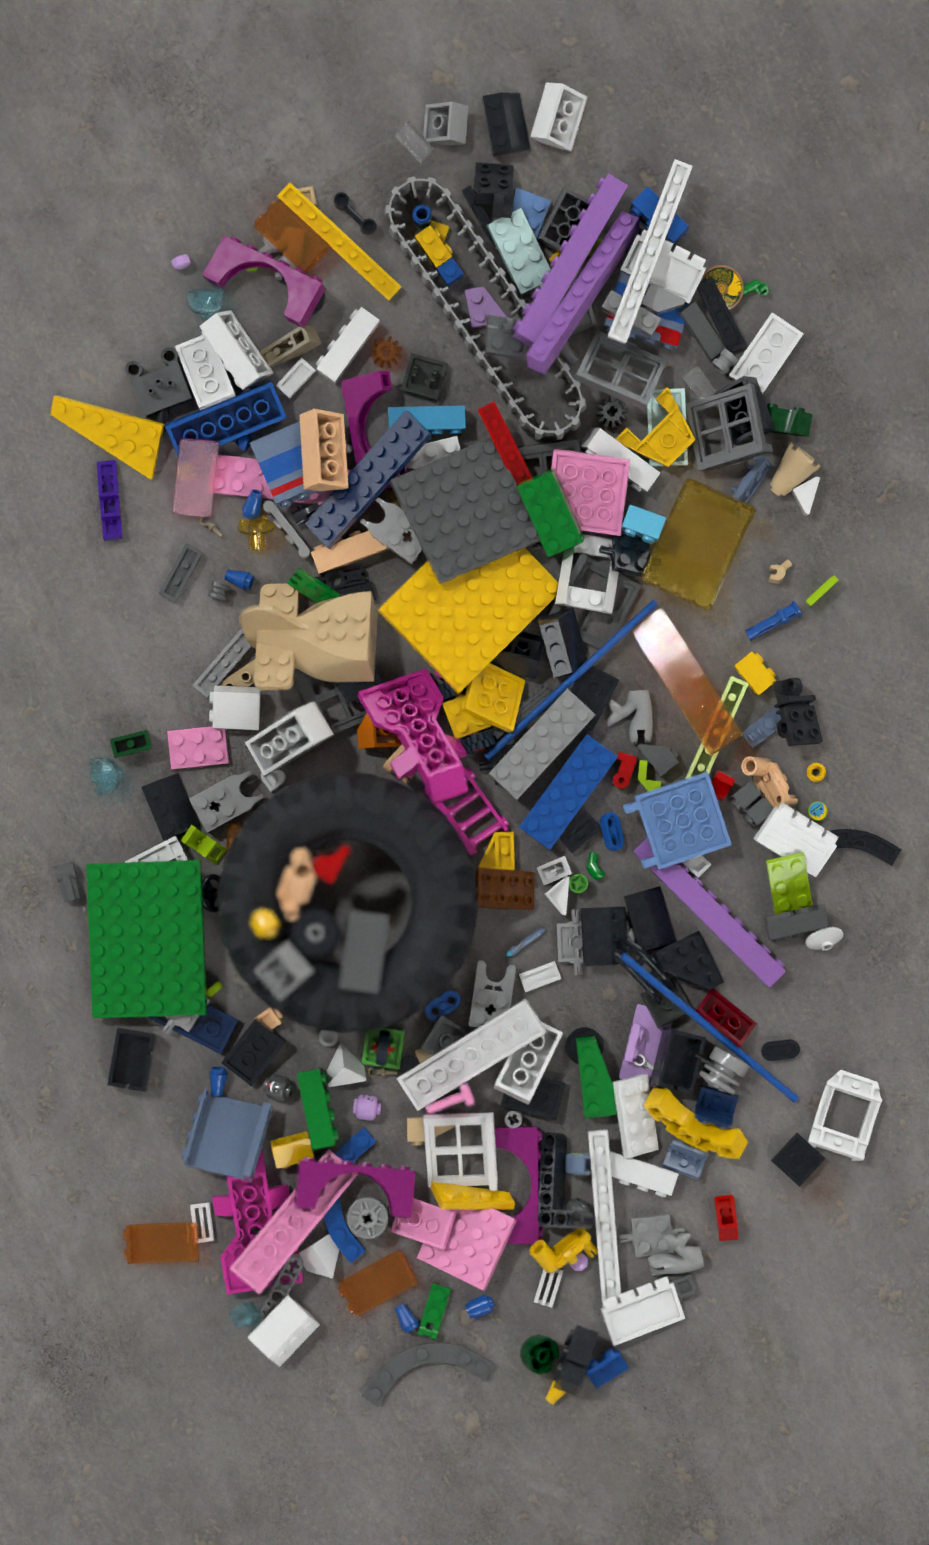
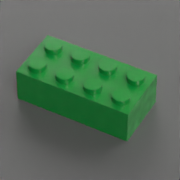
M555 469L518 484V491L548 557L584 542V535Z
M320 1067L298 1072L297 1078L312 1149L336 1145V1140H339L337 1127L333 1128L332 1121H335L334 1110L329 1109L328 1102H331L330 1091L325 1090L324 1083H327L325 1071H321Z

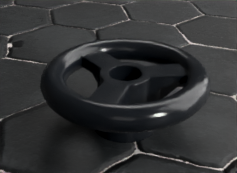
M210 874L202 880L203 907L207 911L215 913L219 912L218 906L214 907L218 889L214 888L210 881L216 880L219 883L220 876Z

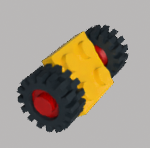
M447 682L438 685L437 687L444 697L443 701L456 697L453 700L442 703L454 737L459 739L467 735L471 736L460 741L467 755L480 752L495 745L496 742L491 729L478 733V731L492 725L462 711L465 698L463 694L466 693L467 686L460 693H457Z

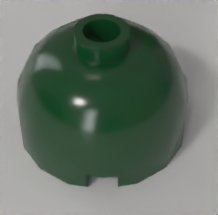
M540 1334L526 1339L520 1350V1358L523 1365L529 1371L539 1375L546 1374L554 1367L552 1364L559 1356L557 1342L548 1336Z

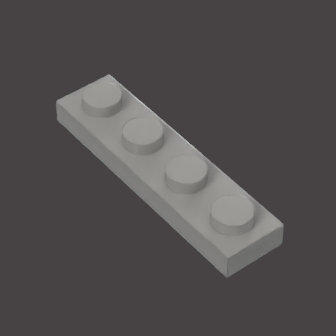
M242 628L192 685L206 698L210 696V692L214 691V687L224 680L252 647L247 642Z

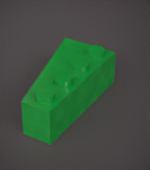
M595 1036L576 1038L585 1118L618 1115L614 1086Z

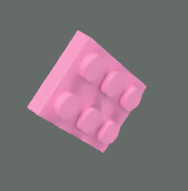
M211 726L167 731L171 769L229 763L226 731L224 728H213Z
M413 1198L412 1217H395L391 1232L445 1250L456 1213Z

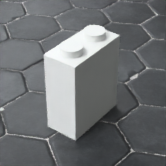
M215 686L214 691L210 692V703H213V710H210L209 721L213 722V728L259 730L261 690L257 689V687Z

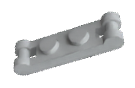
M266 501L263 508L267 514L274 516L275 520L273 522L279 530L284 529L287 533L285 538L291 545L295 543L299 549V556L302 559L309 558L310 550L275 504L272 501Z

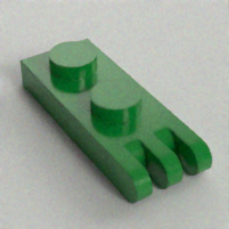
M298 568L296 573L292 575V578L287 581L291 587L316 603L341 596V594L301 568Z

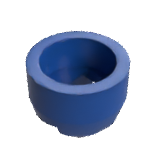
M248 435L237 438L236 445L240 449L247 451L250 447V442H252V437Z

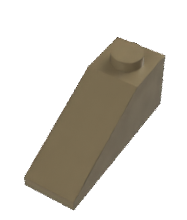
M306 325L304 329L297 327L259 352L269 367L272 368L309 352L320 345L321 341L315 327Z

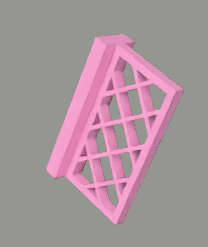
M468 1082L460 1085V1092L428 1104L426 1107L428 1114L462 1100L466 1101L467 1106L475 1103Z

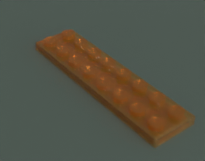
M660 608L639 622L631 630L708 753L712 756L743 736L740 728L664 609Z

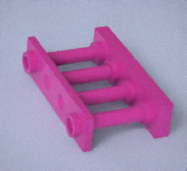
M463 767L466 782L469 780L475 790L451 807H446L443 802L434 805L456 829L468 853L472 856L477 852L475 849L478 847L477 844L501 827L506 832L509 830L507 828L509 823L503 815L499 816L478 787L474 781L476 776L470 768L466 769ZM480 796L486 806L462 823L461 821L457 823L453 818L456 815L455 813ZM489 812H492L497 822L474 838L470 837L468 839L464 834L467 831L466 829Z

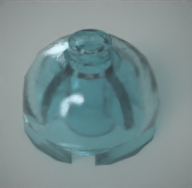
M201 288L186 292L190 310L195 314L201 315L202 318H210L223 308L225 295L222 288H212V290Z
M106 757L92 758L90 777L91 782H95L97 787L94 789V792L97 796L113 793L120 785V779L123 778L121 767L118 768L115 761Z

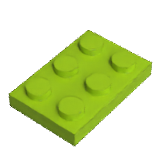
M803 852L766 860L775 914L813 906Z

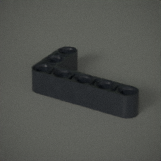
M546 1132L542 1137L538 1222L542 1227L590 1229L594 1225L592 1213L564 1210L567 1138L562 1133Z

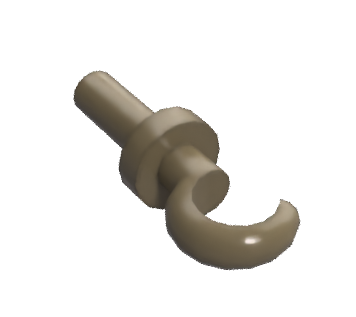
M201 516L200 524L204 527L208 526L210 532L213 531L219 538H222L223 534L216 528L217 525L210 522L202 523V519L207 518V516Z
M372 1067L368 1069V1074L371 1077H377L379 1074H382V1077H385V1074H398V1070H386L385 1067L377 1069L376 1074L370 1072Z

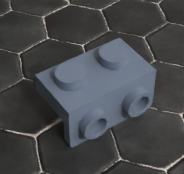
M672 1140L662 1167L698 1181L708 1153L687 1146L682 1141Z

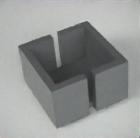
M748 781L730 796L732 799L730 803L737 811H743L745 814L743 818L749 825L753 824L756 826L767 818L774 808L764 797L760 798L749 809L747 808L751 802L761 795L751 781Z

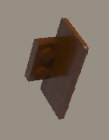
M492 868L476 869L478 890L476 901L478 902V908L534 910V872Z

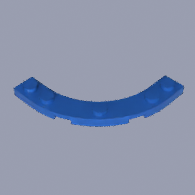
M364 1127L350 1138L335 1155L342 1161L354 1163L376 1141ZM340 1195L323 1218L332 1240L348 1261L352 1263L366 1250L351 1233L344 1220Z

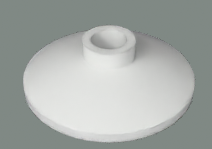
M835 927L818 930L806 939V945L810 949L829 950L843 938V931Z

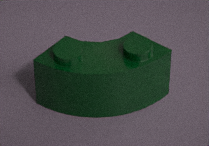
M767 403V408L775 430L771 431V433L809 437L812 414L805 412L804 408L794 407V410L778 408L777 404Z

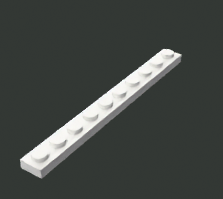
M676 159L673 162L607 338L623 344L627 342L692 165Z
M608 1130L588 1131L602 1301L615 1296L617 1302H619L618 1295L621 1294Z

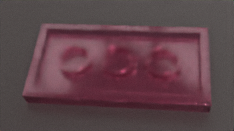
M180 438L172 508L173 514L211 517L219 448L218 441Z

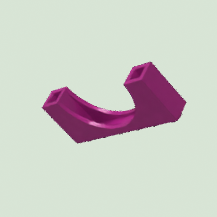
M224 236L202 274L205 280L223 289L232 277L246 269L262 267L274 270L284 277L288 287V303L283 314L287 321L304 329L326 290L322 284L323 281L316 276H312V278L307 276L306 272L299 268L295 270L290 268V265L283 260L279 262L274 260V257L266 252L261 254L257 252L254 246L249 244L245 246L241 244L239 239L233 236L231 238Z
M376 371L341 381L342 394L345 400V412L349 422L348 429L351 433L352 450L356 460L355 466L371 449L366 434V422L369 411L380 396L393 390L389 371ZM407 465L399 472V474L396 477L408 473ZM389 484L383 491L393 489L391 484Z
M519 1126L517 1128L494 1127L496 1147L508 1150L518 1156L526 1165L531 1176L529 1199L524 1208L512 1217L517 1221L506 1244H534L539 1239H542V1227H539L538 1181H540L538 1162H541V1150H538V1142H541V1131H538L537 1126Z
M304 1157L303 1161H298L294 1208L316 1209L318 1197L330 1180L341 1174L357 1173L371 1178L382 1188L389 1203L390 1217H412L415 1171H411L410 1167L399 1166V1169H391V1165L380 1164V1168L372 1167V1163H361V1166H356L351 1161H342L341 1164H334V1160L322 1159V1162H315V1158Z

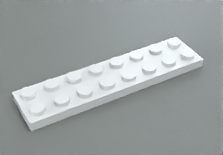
M524 999L402 1074L397 1080L416 1110L419 1111L547 1031L528 1001Z

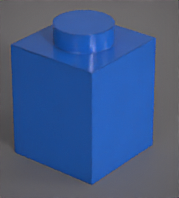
M453 258L437 268L439 276L447 287L463 278V272Z

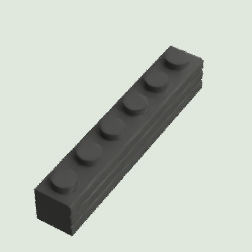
M542 685L537 689L538 692L536 694L532 693L528 696L529 699L526 702L524 700L520 702L515 725L552 693L547 686L544 687ZM491 726L492 734L496 739L506 733V731L498 727Z

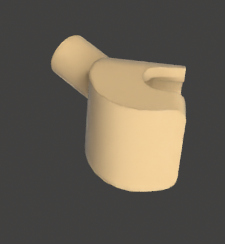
M787 559L781 565H770L769 571L774 572L775 575H770L768 582L772 584L782 582L786 570L792 566V563Z

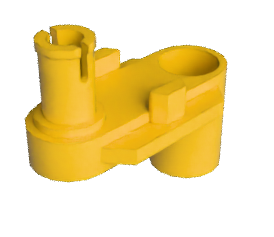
M576 1229L566 1235L552 1248L543 1240L536 1241L530 1247L529 1253L547 1273H552L567 1262L571 1265L576 1263L578 1260L576 1255L582 1250L585 1251L588 1257H594L591 1250L597 1255L598 1248L590 1241L591 1235L586 1229Z

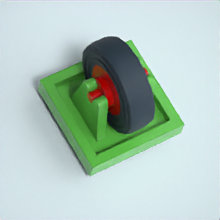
M388 1028L366 1031L361 1064L400 1069L405 1031Z

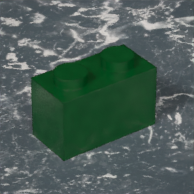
M148 730L110 739L113 755L116 759L153 750Z

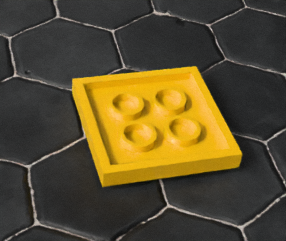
M489 663L468 684L462 711L508 733L513 732L525 680Z

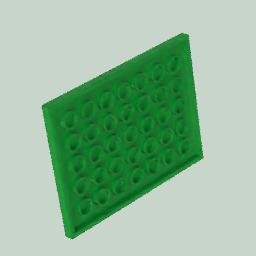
M201 860L86 864L92 1018L207 1015Z

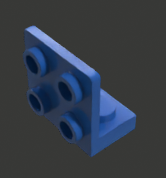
M612 1347L602 1353L603 1357L598 1360L596 1358L591 1359L588 1367L584 1368L586 1375L590 1377L596 1389L629 1369L617 1348L614 1350Z

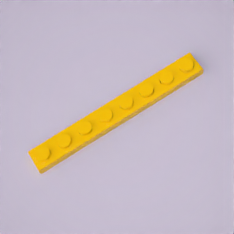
M291 183L277 195L280 201L387 301H390L402 288Z

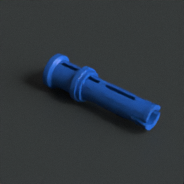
M792 601L791 605L782 610L778 609L776 614L746 629L745 632L749 640L752 641L780 624H788L789 620L802 616V613L796 602Z

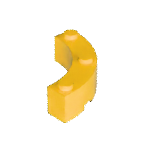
M653 1088L643 1105L656 1121H661L666 1125L665 1129L669 1133L707 1153L710 1150L717 1152V1155L720 1157L739 1159L748 1144L741 1129H721L716 1124L699 1122L694 1117L695 1114L682 1105L668 1088Z

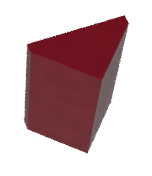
M714 988L709 990L694 1009L738 1047L743 1045L757 1024Z

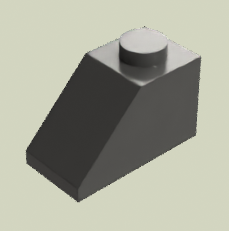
M640 744L636 747L660 777L679 763L677 760L679 756L673 748L669 750L668 747Z

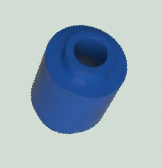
M419 205L413 210L412 216L415 225L426 227L430 224L432 214L429 207ZM420 215H425L426 218H425V219H419V216H420Z
M484 1294L470 1300L468 1304H465L470 1319L474 1317L477 1319L493 1312L495 1304L491 1296L488 1297Z

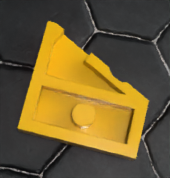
M494 832L478 868L515 870L514 832Z

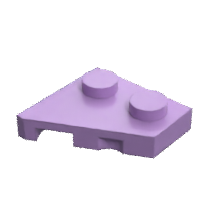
M485 287L465 290L472 328L486 326L488 315L507 318Z

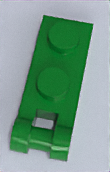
M432 1283L417 1335L422 1337L423 1335L429 1336L430 1339L436 1341L451 1288ZM427 1322L434 1324L433 1330L426 1328Z

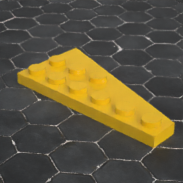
M58 395L53 397L50 415L150 480L154 478L164 424Z

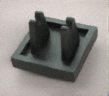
M411 353L401 391L438 401L448 363Z

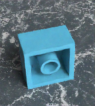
M629 505L622 525L623 534L632 538L636 535L642 538L641 541L649 544L657 543L666 517Z

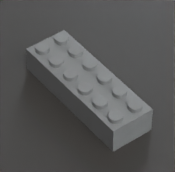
M566 689L488 775L517 800L589 723L595 714L570 690Z

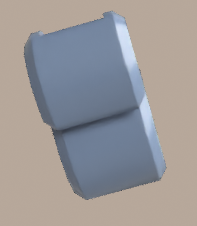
M567 1153L565 1171L573 1175H588L592 1173L590 1153Z

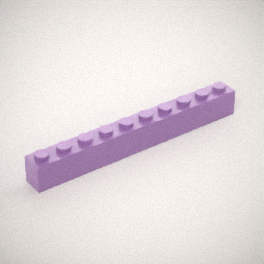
M609 173L605 179L601 177L596 185V188H598L597 193H592L589 197L587 210L582 209L577 219L580 222L577 226L574 224L569 231L570 239L568 241L564 240L559 249L562 251L560 256H555L550 264L553 267L550 273L546 271L542 277L541 282L543 285L540 289L537 287L531 296L534 300L531 305L527 303L522 314L525 316L522 321L517 320L513 327L515 333L512 337L530 348L552 317L628 187L627 184Z
M624 211L620 213L526 354L529 368L544 375L546 374L640 232L638 217Z
M648 837L633 851L640 860L654 856ZM677 863L662 869H658L657 865L648 867L768 988L786 972L783 969L785 965L778 958L774 960L769 955L771 951L764 944L760 946L756 942L758 938L751 931L747 933L742 928L744 924L737 917L733 919L729 915L731 911L723 903L719 905L715 901L717 897L710 890L706 892L701 887L703 883L696 876L692 878L688 874L690 870L683 863L680 865Z

